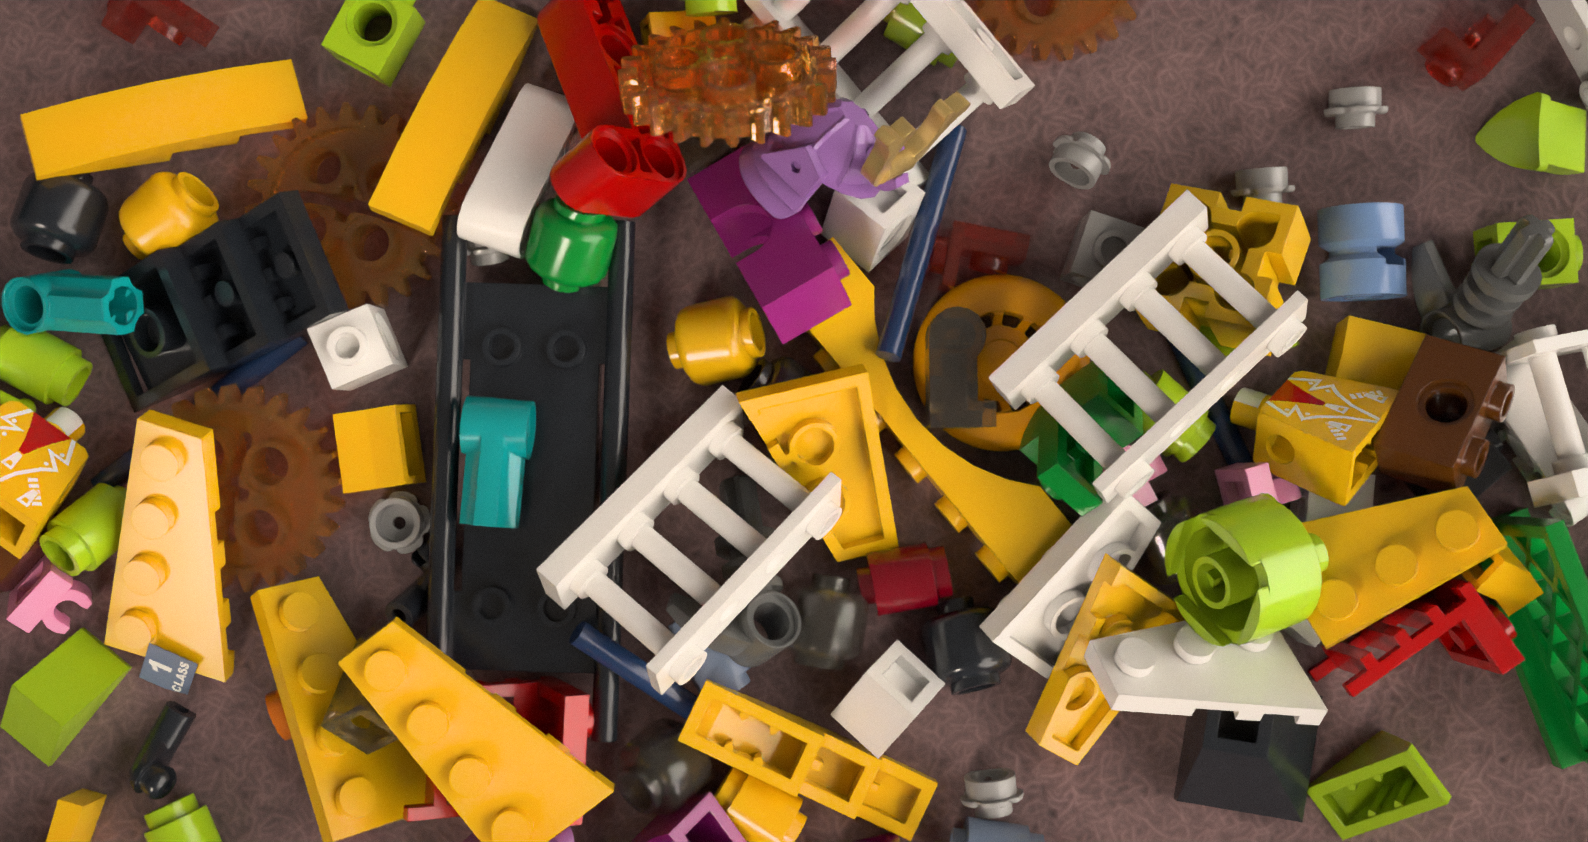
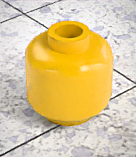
M168 171L155 173L123 202L119 210L120 224L125 232L123 242L128 250L140 260L145 259L159 249L178 247L219 221L217 215L219 209L218 200L200 179L190 173L179 172L175 174Z
M733 296L691 304L681 309L675 321V331L667 334L666 341L668 355L673 366L676 369L683 368L691 381L701 386L746 377L753 372L757 358L764 356L766 350L764 330L757 311L753 307L746 308L740 300Z

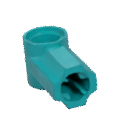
M65 269L12 278L6 283L2 292L1 305L5 318L17 332L26 335L48 330L124 335L134 332L138 318L144 314L142 291L132 285L129 277L86 275L73 269Z
M471 395L466 397L461 413L459 435L461 452L466 454L460 524L519 528L525 459H530L535 440L536 405L534 401Z

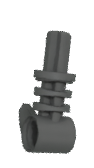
M1532 214L1521 217L1502 243L1486 245L1478 252L1472 261L1471 270L1457 289L1449 279L1433 240L1413 247L1411 264L1412 285L1417 309L1422 320L1420 332L1485 351L1505 345L1511 336V318L1514 312L1518 310L1523 301L1533 296L1541 284L1542 275L1538 264L1554 243L1552 234L1555 232L1554 225L1548 219L1539 220Z
M738 475L721 481L719 486L721 501L767 539L776 529L763 526L757 487L754 480L750 479L748 475ZM719 535L714 540L717 556L729 561L721 568L723 578L728 580L748 558ZM775 575L713 640L708 648L728 655L735 663L741 666L757 667L791 645L799 636L801 617L793 601L784 594L779 593L783 590L782 579ZM674 592L669 598L666 611L682 628L698 612L702 605L696 600ZM754 620L763 626L768 639L764 638L756 630Z

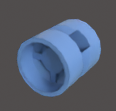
M1388 202L1356 203L1327 207L1317 211L1318 246L1329 252V258L1319 265L1321 301H1377L1407 296L1406 260L1395 254V248L1405 242L1403 204Z

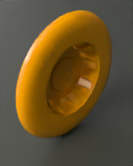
M1008 274L986 275L974 278L956 286L943 295L923 320L916 337L913 352V373L916 388L923 405L933 420L952 437L972 447L990 451L1020 450L1024 431L1034 413L1040 407L1039 402L1030 404L1026 400L1027 405L1025 407L1012 411L1009 403L996 391L988 377L1029 339L1025 335V331L1029 326H1032L1037 332L1066 302L1041 283ZM1003 315L1019 318L1020 321L1016 328L1004 326L1002 324ZM990 316L991 327L982 330L986 331L983 334L985 344L982 343L980 347L981 336L975 320ZM962 331H965L970 337V341L965 349H961L955 344ZM1076 354L1071 357L1056 372L1060 376L1057 383L1059 385L1077 371L1089 364L1090 358L1087 355L1079 358ZM952 358L961 360V375H953ZM977 366V371L973 374L972 369L975 370ZM967 383L974 391L975 395L971 401L960 390L959 386L961 384ZM984 399L996 401L998 403V412L983 409L982 403Z

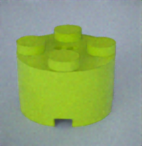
M1260 493L1198 514L1177 524L1169 535L1165 550L1167 577L1177 573L1178 582L1183 593L1174 597L1179 612L1200 637L1213 645L1222 647L1229 644H1238V646L1247 644L1307 619L1318 604L1322 586L1321 572L1326 570L1329 563L1328 550L1320 537L1313 533H1308L1301 521L1287 507L1279 503L1268 493Z

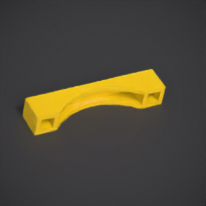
M834 237L829 240H832L850 271V275L840 281L852 305L806 331L820 347V350L812 357L824 372L863 363L869 375L878 431L880 433L883 429L887 428L902 446L893 454L897 461L917 484L927 477L943 497L936 501L934 505L958 533L968 526L983 544L975 554L994 578L1001 582L1005 577L1009 576L1014 583L1019 584L1041 560L1045 552L1056 544L1072 524L1040 486L1008 480L972 465L942 445L916 419L896 389L884 359L879 358L875 354L879 337L875 322L874 286Z

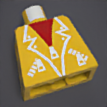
M1308 371L1294 372L1272 396L1246 387L1240 389L1231 408L1230 420L1233 424L1256 431L1253 461L1255 463L1268 462L1271 474L1336 504L1346 506L1378 466L1373 443L1399 390Z
M8 401L0 405V546L19 559L29 551L67 498L89 457L86 449L77 443L85 434V425L74 411L66 407H57L46 417L42 418L18 401Z

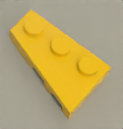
M863 363L735 393L741 407L749 420L754 424L773 459L782 470L810 492L830 472L841 479L840 508H842V513L833 528L823 537L837 562L865 556L866 553L899 547L868 371Z
M1468 486L1302 522L1308 533L1317 535L1324 542L1329 556L1328 567L1325 571L1321 572L1322 586L1318 604L1307 620L1327 650L1507 547L1508 543Z
M1105 553L1025 730L1038 745L1075 765L1080 763L1119 712L1111 710L1084 658L1089 641L1185 621L1179 612L1175 600Z

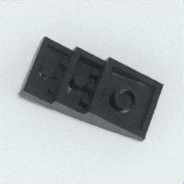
M291 190L276 193L239 218L217 221L178 247L159 249L120 274L119 276L129 277L132 285L142 291L144 314L138 318L134 332L122 336L101 334L133 411L136 413L203 385L239 366L253 361L308 333V328L349 311L299 191ZM125 343L148 389L145 393L142 390Z

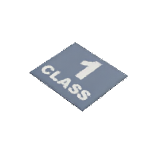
M149 643L139 678L162 688L188 695L198 664Z

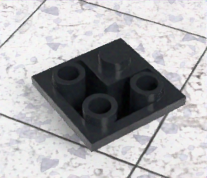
M1196 708L1192 716H1187L1174 799L1180 802L1303 822L1318 725L1296 724L1294 716L1264 714L1260 721L1235 719L1233 711Z

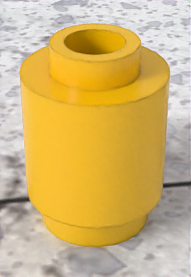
M734 767L730 768L714 794L715 799L748 842H795L807 820V816L799 812L803 798L798 795L795 797Z

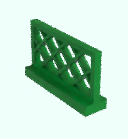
M1519 507L1495 516L1491 520L1507 541V547L1531 573L1544 593L1509 617L1494 599L1488 596L1487 598L1491 605L1497 607L1509 619L1516 630L1517 637L1512 641L1525 660L1515 666V670L1552 764L1557 768L1564 769L1580 762L1588 763V579L1564 519L1534 518L1530 516L1528 508ZM1489 557L1478 565L1485 571L1494 561Z

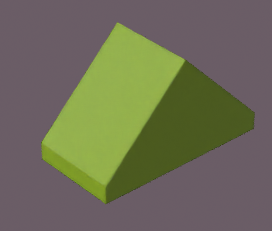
M83 627L11 686L0 727L48 767L52 766L132 667Z
M1383 730L1379 731L1310 783L1307 791L1308 795L1342 840L1447 805L1452 797L1412 743Z

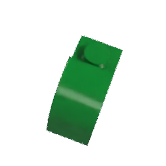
M1093 361L1060 384L1122 448L1143 435V410ZM1040 405L1024 431L1020 443V451L1037 465V478L1045 491L1057 500L1063 499L1083 517L1103 503V499L1098 495L1092 484L1103 473V467Z

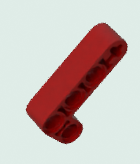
M550 0L538 13V25L582 139L551 167L550 178L552 186L557 195L574 210L610 216L640 217L686 177L687 169L620 0Z

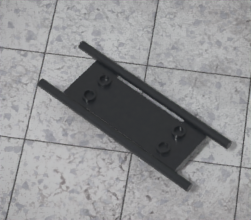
M443 215L426 639L467 670L593 674L592 708L594 712V728L591 740L595 742L617 741L620 676L571 645L569 639L576 626L580 622L586 621L621 645V624L589 596L584 599L577 597L564 610L545 593L536 569L597 510L602 364H605L600 506L627 480L636 222L615 220L618 225V231L608 268V287H580L577 292L564 293L540 284L466 282L468 240L459 238L457 235L459 215ZM463 360H470L469 395L534 401L536 405V431L531 457L529 460L525 459L519 528L464 524L462 590H454ZM624 550L607 567L608 573L606 575L622 590Z

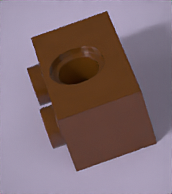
M1425 335L1373 443L1380 473L1437 492L1463 487L1467 476L1476 479L1487 459L1490 443L1485 437L1493 420L1500 423L1505 420L1514 398L1515 385L1507 382L1505 356ZM1444 413L1462 415L1460 419L1449 423L1434 420L1437 416Z

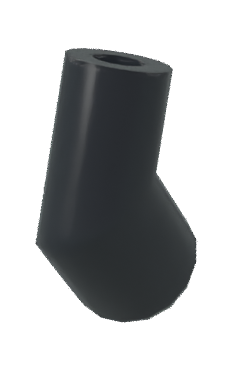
M430 538L411 554V562L423 574L388 603L385 613L389 622L398 617L411 627L427 613Z
M175 701L166 702L129 770L130 785L136 793L144 792L148 798L158 800L171 792L176 784L177 775L175 770L168 765L196 718V713Z

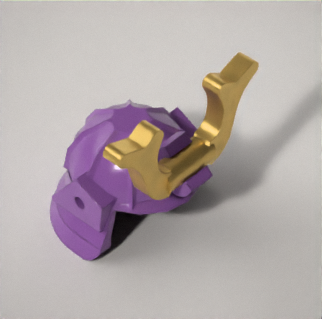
M956 91L944 101L939 99L932 106L926 119L917 130L903 116L892 125H882L878 129L869 117L866 109L860 108L852 100L844 97L835 99L821 95L800 100L787 113L788 117L777 128L760 135L742 149L739 157L740 172L754 198L768 213L778 219H785L798 213L822 183L841 194L859 199L872 198L880 190L891 191L908 183L909 177L906 171L915 166L916 162L927 152L939 136L969 108L971 103Z

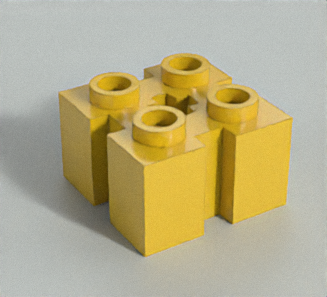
M1171 183L1160 214L1188 189L1207 207L1208 229L1204 232L1207 235L1205 243L1276 309L1284 304L1278 290L1279 282L1290 285L1296 284L1311 241L1299 206L1246 197L1242 211H1236L1228 208L1221 192ZM1173 261L1155 278L1158 282L1155 290L1197 330H1200L1201 326L1210 327L1221 346L1236 349L1256 330L1247 319L1187 263L1178 265ZM1135 309L1138 315L1140 316L1141 320L1147 327V329L1158 331L1137 309ZM1269 352L1266 356L1271 357L1272 352Z

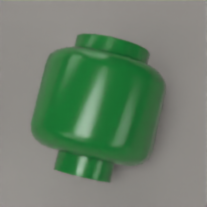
M556 194V198L547 199L539 204L535 210L525 259L531 269L542 277L543 283L549 288L564 293L577 292L580 287L593 286L599 283L607 275L617 238L618 225L610 215L583 213L574 210Z

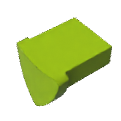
M1535 92L1514 101L1500 110L1477 133L1475 142L1489 155L1512 167L1556 175L1584 173L1586 110L1552 101L1549 95Z

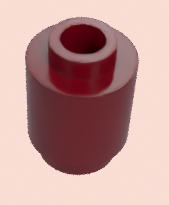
M926 542L866 553L867 566L856 568L862 605L875 604L878 616L938 605V598L953 595L950 571L943 545L928 548Z

